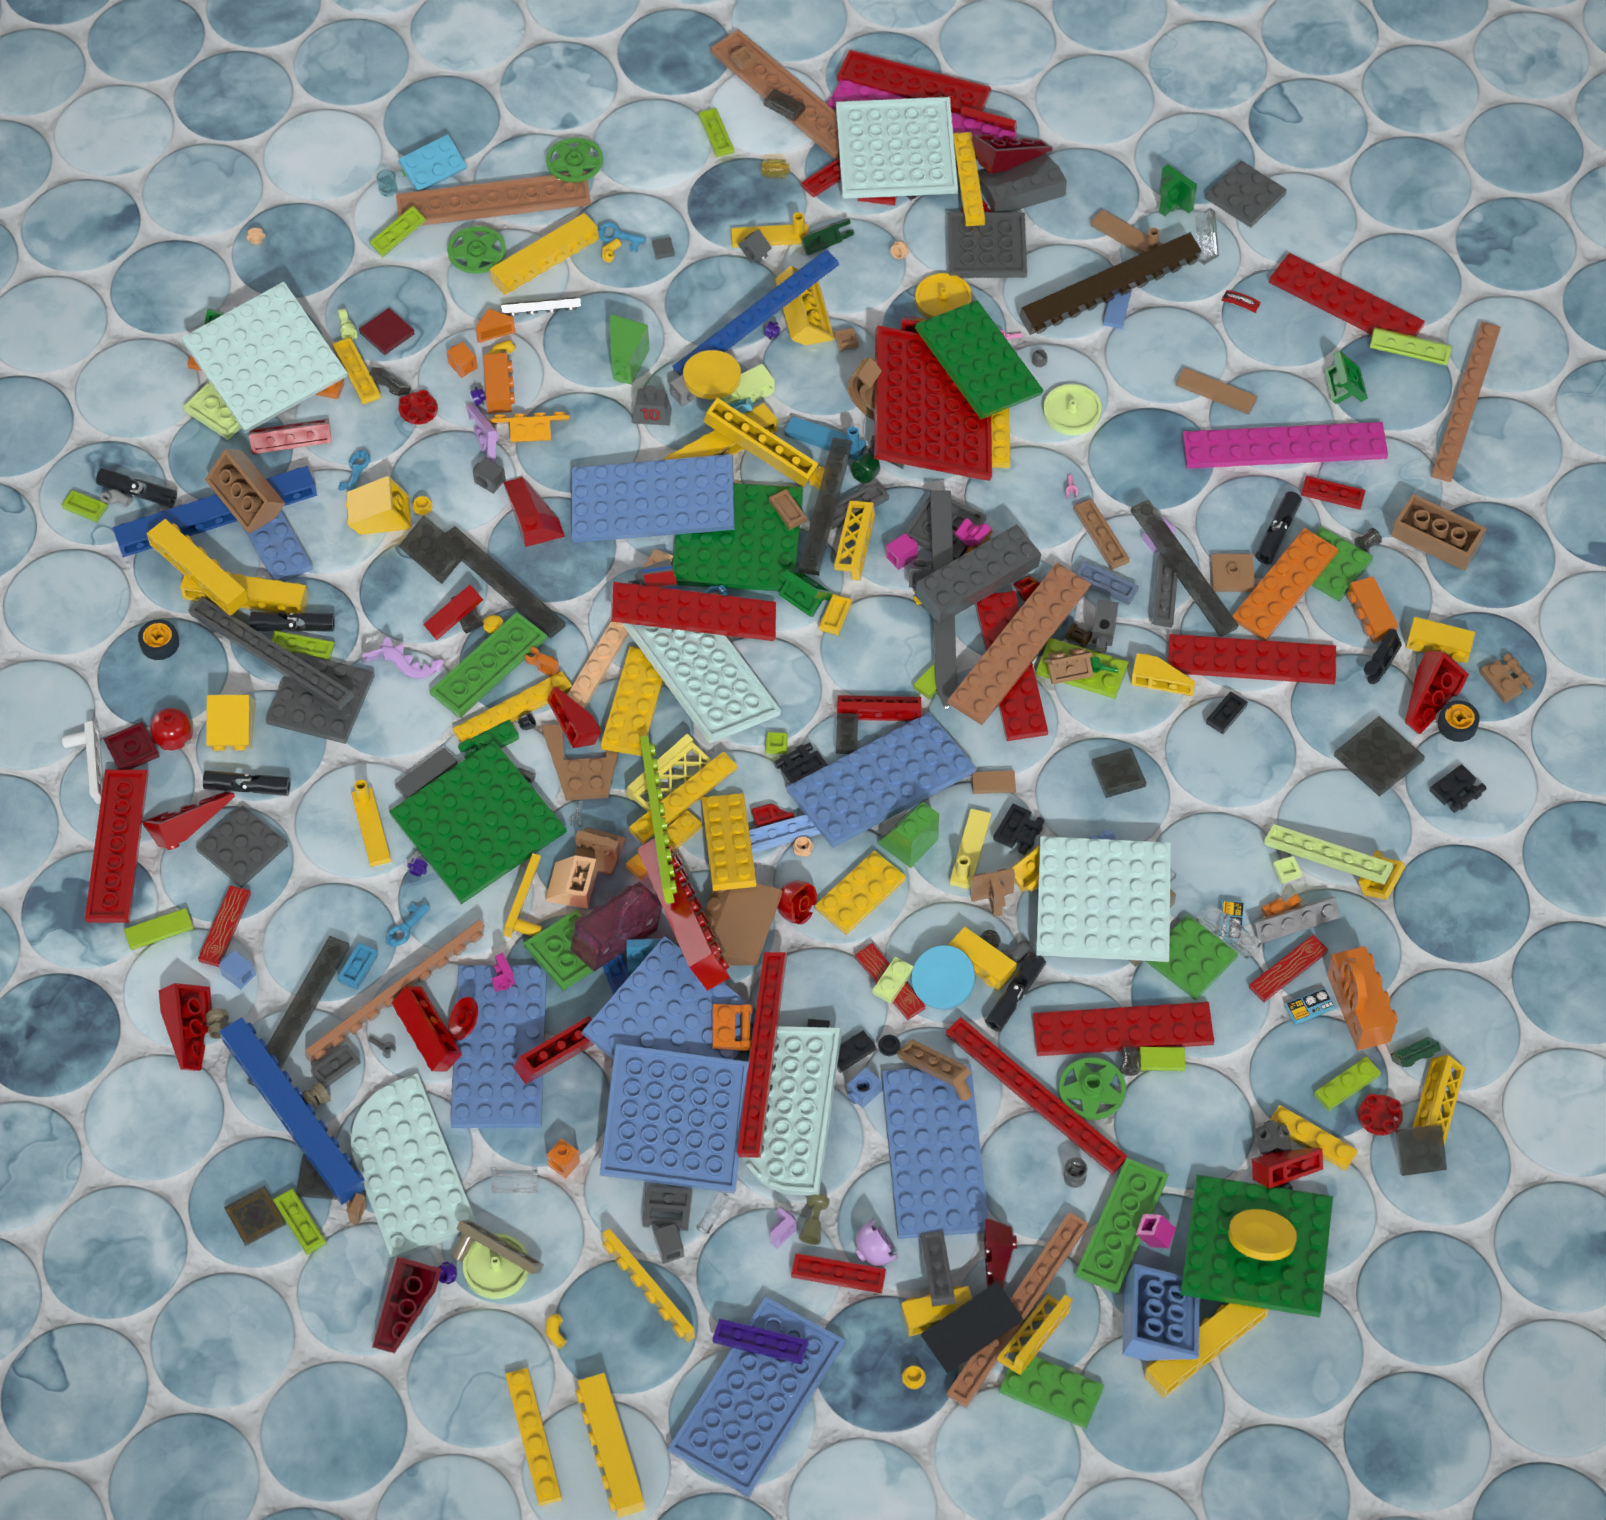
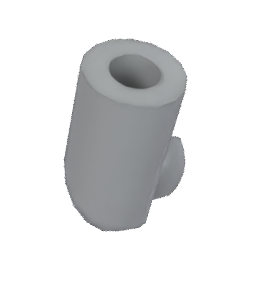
M116 489L103 492L100 495L101 501L106 504L119 502L128 507L132 502V498Z

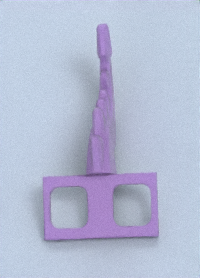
M389 637L384 639L382 645H380L381 649L362 654L361 660L362 663L383 656L385 661L391 660L406 676L418 679L431 676L435 672H440L444 664V660L439 659L432 661L431 667L424 664L422 669H420V664L417 661L411 665L412 655H403L404 645L399 644L393 647Z

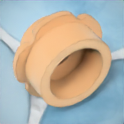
M252 228L247 231L246 239L252 244H260L264 240L265 234L261 228Z
M895 241L890 249L892 256L898 260L906 258L909 254L908 246L902 241Z
M802 836L793 843V851L797 856L807 857L814 849V845L808 837Z

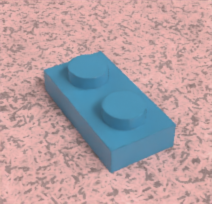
M358 943L338 975V982L358 990L378 957V951Z

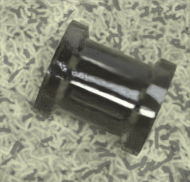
M1370 528L1365 535L1355 538L1354 542L1358 548L1368 552L1369 548L1375 544L1382 543V537L1375 528Z
M1124 1047L1120 1050L1122 1065L1119 1067V1071L1126 1076L1137 1075L1139 1073L1137 1061L1140 1056V1050L1134 1047Z

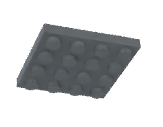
M1025 212L984 213L985 225L966 226L964 213H948L949 276H958L960 278H1027Z
M295 652V656L352 691L354 697L339 711L285 676L266 718V723L346 744L374 679V671Z

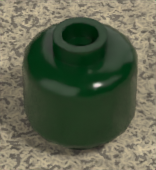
M862 454L851 464L852 476L858 482L869 483L880 472L879 460L874 459V455Z

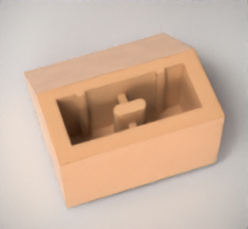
M575 855L555 862L545 901L588 909L598 873L596 859Z

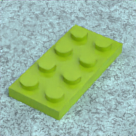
M1051 638L1044 650L1036 670V675L1050 679L1048 664L1044 663V658H1048L1049 654L1054 652L1068 654L1069 649L1079 648V646ZM1086 649V651L1092 652V657H1099L1101 664L1119 668L1118 673L1101 670L1100 672L1093 673L1092 677L1063 683L1116 699L1129 662Z

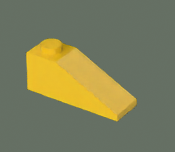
M1140 653L1136 655L1131 685L1193 696L1194 680L1159 657Z

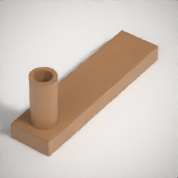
M1103 209L1091 221L1093 228L1138 254L1162 245L1159 242L1160 231L1158 228H1150L1147 235Z
M913 1039L897 1052L900 1060L953 1086L961 1101L971 1098L972 1093L965 1080L971 1074L968 1066Z

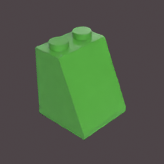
M611 314L610 335L613 379L620 383L632 385L650 350L648 325Z
M921 802L908 811L878 841V845L911 868L938 841L939 813L924 802Z

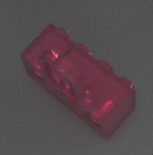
M640 881L633 886H628L619 895L612 896L602 906L595 907L591 913L577 919L570 950L591 970L596 971L627 950L626 940L645 939L657 931L662 911L659 898Z

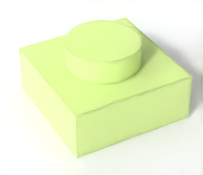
M1294 856L1273 863V868L1281 884L1299 879L1302 876Z

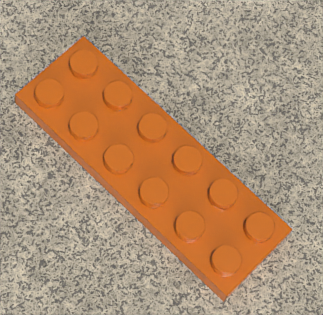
M1304 528L1233 614L1232 621L1260 639L1268 640L1338 554V548Z

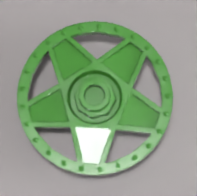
M568 138L557 142L550 148L546 156V165L549 172L559 180L582 182L594 177L603 166V153L597 144L588 139ZM571 143H580L575 148H572L567 145ZM591 148L598 153L599 158L589 155ZM556 151L560 158L551 162V157ZM594 168L590 173L583 175L584 169ZM568 170L570 177L561 175L558 172Z
M473 226L456 233L451 238L447 251L449 260L454 267L466 273L480 274L490 271L491 267L503 261L506 254V246L502 236L495 230L483 226ZM473 232H485L488 234L478 237ZM462 236L463 244L453 248L454 243ZM497 240L501 245V253L492 248ZM455 259H466L467 267L459 264ZM484 261L493 262L488 266L479 268Z
M1083 1058L1070 1064L1062 1073L1059 1081V1095L1062 1102L1081 1118L1099 1120L1113 1115L1122 1106L1126 1096V1082L1122 1073L1112 1063L1100 1058ZM1085 1064H1098L1105 1067L1094 1073ZM1073 1070L1076 1082L1064 1086L1066 1077ZM1115 1075L1121 1085V1094L1110 1086ZM1067 1099L1081 1100L1083 1112L1073 1107ZM1100 1103L1115 1105L1108 1111L1096 1114Z

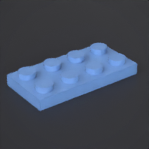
M282 511L279 512L274 520L252 533H247L245 530L272 580L285 582L313 570L312 564Z

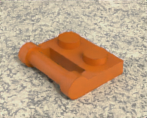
M713 1004L712 1049L751 1050L750 1014H752V1005ZM735 1014L741 1015V1041H735Z

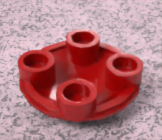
M420 390L401 397L398 410L404 421L410 424L421 425L434 419L438 412V405L436 400L429 395L428 391Z
M1369 1094L1358 1109V1119L1361 1126L1367 1132L1374 1135L1385 1136L1392 1134L1400 1127L1403 1121L1401 1103L1387 1095Z

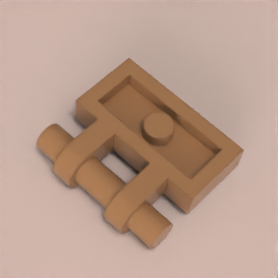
M1506 654L1503 657L1507 664L1502 665L1499 660H1496L1480 670V674L1503 703L1521 695L1522 689L1520 686L1524 685L1528 690L1534 686V683L1530 680L1531 676L1521 669L1519 661L1510 654ZM1513 671L1518 678L1513 679L1509 673Z

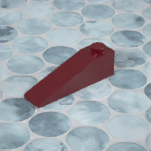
M989 134L972 136L978 163L986 169V172L991 174L1007 171L1053 149L1051 145L1041 139L1020 137L1018 141L1009 136H1003L1002 139H994V136Z
M985 1219L983 1239L987 1288L998 1282L1001 1288L1004 1289L1013 1257V1249H1017V1236H1012V1227L992 1219Z
M393 1257L372 1348L391 1353L397 1351L410 1328L435 1293L441 1268L401 1257Z

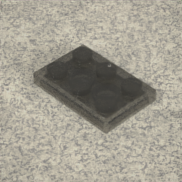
M423 515L398 546L441 584L444 583L468 553L425 515Z

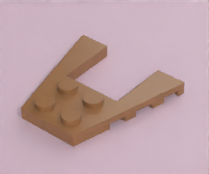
M560 724L541 725L542 733L544 734L566 801L609 798L619 752L606 750V757L564 760L562 727Z

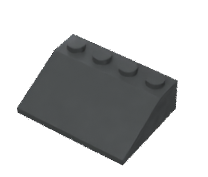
M1046 154L996 174L988 173L986 169L978 171L980 190L991 211L995 213L1013 212L1066 196L1067 180L1060 167Z

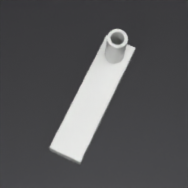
M93 721L84 723L85 731L63 736L62 742L65 749L86 744L89 792L96 804H100L103 788L100 731Z

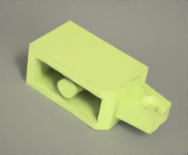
M761 364L742 373L738 388L732 394L720 400L731 404L751 397L754 403L775 392V380L765 366Z

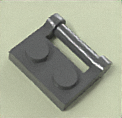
M647 1186L642 1227L650 1228V1225L675 1224L676 1228L688 1231L692 1190ZM651 1212L682 1214V1219L651 1216Z

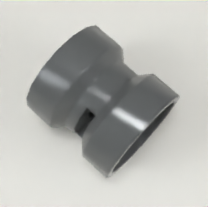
M1071 1158L1065 1164L1064 1181L1073 1188L1082 1186L1086 1181L1087 1164L1081 1158Z

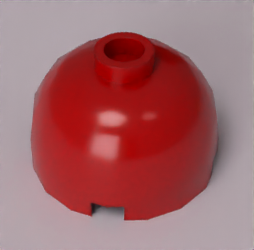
M165 708L157 712L151 720L150 733L153 742L159 745L161 749L173 751L181 749L185 746L184 743L192 739L193 727L190 718L184 711L177 708Z
M790 881L781 888L783 892L777 910L788 922L802 925L813 914V912L809 911L812 905L815 906L817 902L816 888L805 881Z

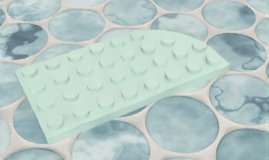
M622 624L709 744L780 716V708L725 635Z
M778 1026L761 1158L743 1157L750 1172L765 1186L778 1192L792 1195L820 1194L842 1035L840 1028Z
M418 1073L392 1082L375 1092L361 1107L356 1116L351 1133V1150L356 1168L365 1179L362 1182L390 1258L393 1261V1257H404L462 1235V1232L456 1229L460 1221L470 1220L475 1224L477 1223Z

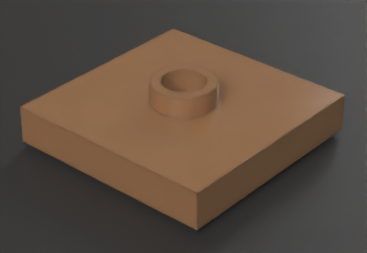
M1253 554L1211 555L1213 592H1252L1255 589Z

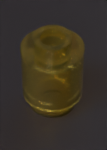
M767 159V161H762V176H767V178H786V175L790 174V164L786 163V159Z

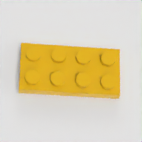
M874 850L815 904V910L847 935L906 881V876Z

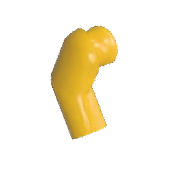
M617 238L602 247V259L605 262H612L615 257L614 251L621 247V242Z
M506 340L497 343L487 354L502 353L504 350L511 354L516 349V346L512 343L513 341Z
M552 1314L546 1319L545 1334L558 1349H561L567 1343V1340L559 1333V1326L563 1319L559 1314Z

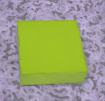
M767 732L766 754H787L788 733Z

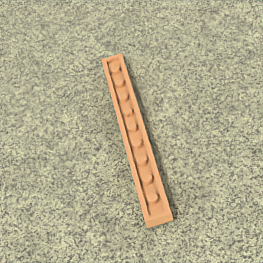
M654 549L644 567L668 559L672 563L673 556ZM610 622L567 694L584 709L629 636L628 631L622 625L623 623Z

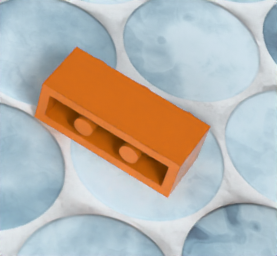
M507 353L485 354L483 359L488 414L512 412L511 404H515L514 392H510V388H514L513 376H509V372H513L512 360L508 361Z
M1374 576L1351 582L1349 592H1347L1348 600L1351 604L1353 603L1358 620L1362 621L1366 636L1370 637L1372 643L1382 641L1389 629L1397 631L1398 623Z

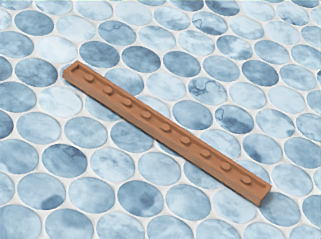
M1481 322L1431 477L1447 482L1452 481L1500 332V326Z
M479 919L305 1050V1057L310 1063L315 1059L317 1061L322 1059L328 1053V1049L332 1046L338 1047L345 1041L344 1037L350 1033L355 1034L363 1027L362 1024L368 1019L370 1021L374 1020L380 1014L379 1011L385 1006L387 1008L391 1007V1003L406 986H414L420 980L422 982L426 981L432 975L431 972L437 967L439 969L443 968L448 964L449 958L453 955L459 956L466 950V946L469 943L479 941L483 937L485 925Z
M1070 1212L1067 1214L1010 1299L1024 1321L972 1356L947 1392V1397L965 1408L969 1406L997 1364V1357L1024 1324L1088 1228L1089 1223Z

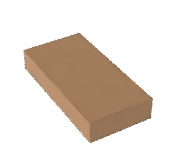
M787 489L769 497L770 504L789 530L807 522V517Z
M1015 771L973 773V794L1016 793Z

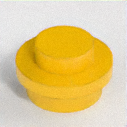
M425 496L417 497L412 504L414 513L421 516L429 514L433 508L431 500Z
M489 615L483 620L484 630L491 635L503 625V620L498 615Z
M910 1366L904 1370L902 1381L906 1387L918 1389L925 1383V1372L920 1367Z

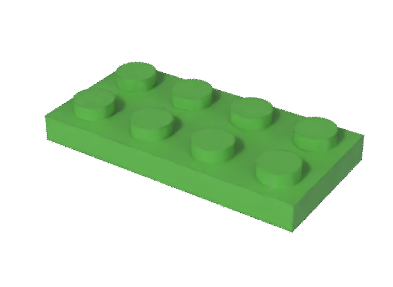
M1016 1352L1013 1362H1015V1358L1019 1354L1018 1352ZM1035 1356L1021 1375L1011 1369L1008 1370L999 1393L1087 1429L1104 1390V1385Z

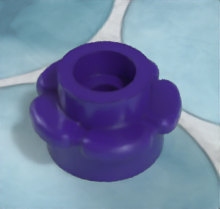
M770 321L768 323L764 336L768 337L769 340H772L773 337H778L781 329L778 327V322Z
M475 387L474 390L470 391L476 406L485 404L486 396L482 388L478 390Z
M412 858L411 862L407 864V867L410 869L409 873L414 876L421 877L422 874L425 875L427 872L428 864L421 859Z
M448 1261L439 1265L438 1268L442 1269L439 1281L446 1284L455 1282L457 1268Z

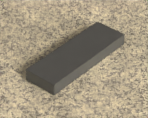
M443 748L397 782L395 788L408 799L458 765V761Z

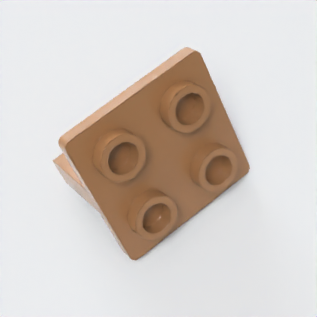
M1079 647L1069 649L1068 654L1061 652L1050 653L1048 658H1044V663L1048 664L1051 684L1092 677L1093 671L1090 661L1092 652Z
M585 827L584 831L578 830L576 834L577 848L574 856L594 858L597 861L598 872L612 875L626 840L618 835Z
M1000 869L997 872L980 873L973 876L971 879V901L988 899L993 917L1001 916L1002 908L1006 905L1004 896L1014 892V869Z

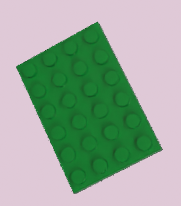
M978 300L919 322L915 326L919 335L980 419L1038 397L1043 393V388Z

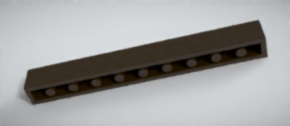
M1191 232L1028 304L1021 308L1019 317L1030 335L1034 333L1040 334L1049 326H1058L1069 317L1073 319L1085 310L1091 311L1095 309L1100 303H1108L1115 298L1114 295L1120 293L1123 296L1136 287H1144L1151 280L1155 279L1157 281L1169 272L1175 273L1179 271L1182 266L1195 264L1199 260L1198 258L1202 250Z

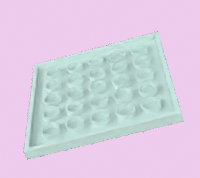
M950 97L836 102L843 199L958 194Z
M285 282L278 284L182 337V342L244 433L251 431L348 376L340 361Z
M1041 836L1036 955L1169 962L1171 843Z

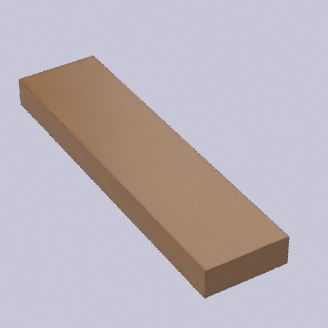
M1184 368L1176 382L1178 387L1248 415L1258 397L1188 368Z
M1089 499L1074 505L1073 510L1110 569L1113 570L1128 564L1130 558L1094 501Z

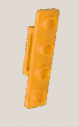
M554 412V416H546V413H534V417H526V414H514V418H506V415H494V419H490L491 425L510 424L511 443L551 441L550 422L571 421L570 415H566V412Z

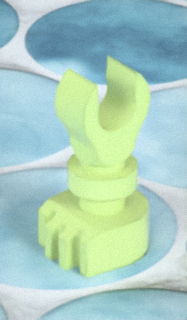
M340 309L338 313L341 322V336L343 339L351 337L352 341H354V338L357 339L356 328L348 319L346 309Z

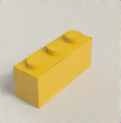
M1414 617L1406 648L1424 653L1426 651L1444 652L1456 662L1468 663L1476 632Z
M966 927L948 944V946L958 948L964 952L972 961L976 975L983 979L987 986L995 988L999 992L1016 974V962Z
M969 1286L953 1287L955 1304L932 1307L930 1294L922 1298L911 1297L902 1302L901 1313L908 1337L923 1333L971 1300L972 1295Z

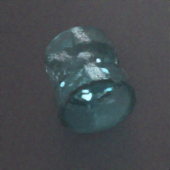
M381 170L377 174L379 193L383 196H393L398 189L396 175L392 170Z

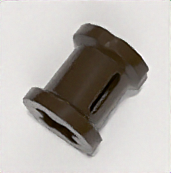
M1074 622L1069 627L1065 638L1067 640L1071 639L1085 648L1092 638V631L1087 632L1078 627V624Z

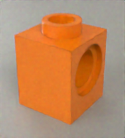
M464 342L454 345L446 351L448 364L461 378L478 369L476 356Z
M560 1139L547 1154L548 1166L566 1179L580 1163L579 1151L563 1139Z

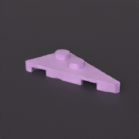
M466 404L469 419H475L477 427H474L473 430L482 453L487 452V459L496 463L497 430L493 428L491 423L488 422L474 404Z

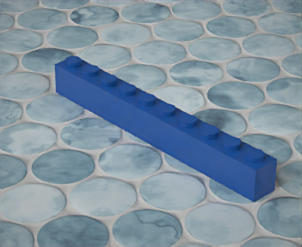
M308 466L296 468L266 479L285 502L284 506L317 496L315 483ZM216 494L166 511H160L147 517H141L128 523H122L112 528L122 557H127L153 548L149 544L146 533L164 519L171 524H176L184 536L196 535L238 520Z
M241 1017L220 1030L222 1042L339 1203L343 1205L354 1198L356 1193L360 1194L365 1191L362 1183L365 1179L358 1169L354 1171L351 1167L353 1163L347 1153L342 1154L340 1152V1145L334 1136L329 1137L327 1134L328 1128L322 1120L318 1121L314 1116L316 1112L311 1104H305L302 1100L304 1098L302 1092L298 1087L294 1088L291 1085L292 1079L286 1071L282 1072L280 1070V1063L274 1054L269 1055L267 1052L268 1047L262 1038L258 1040L255 1036L257 1032L250 1022L246 1023Z

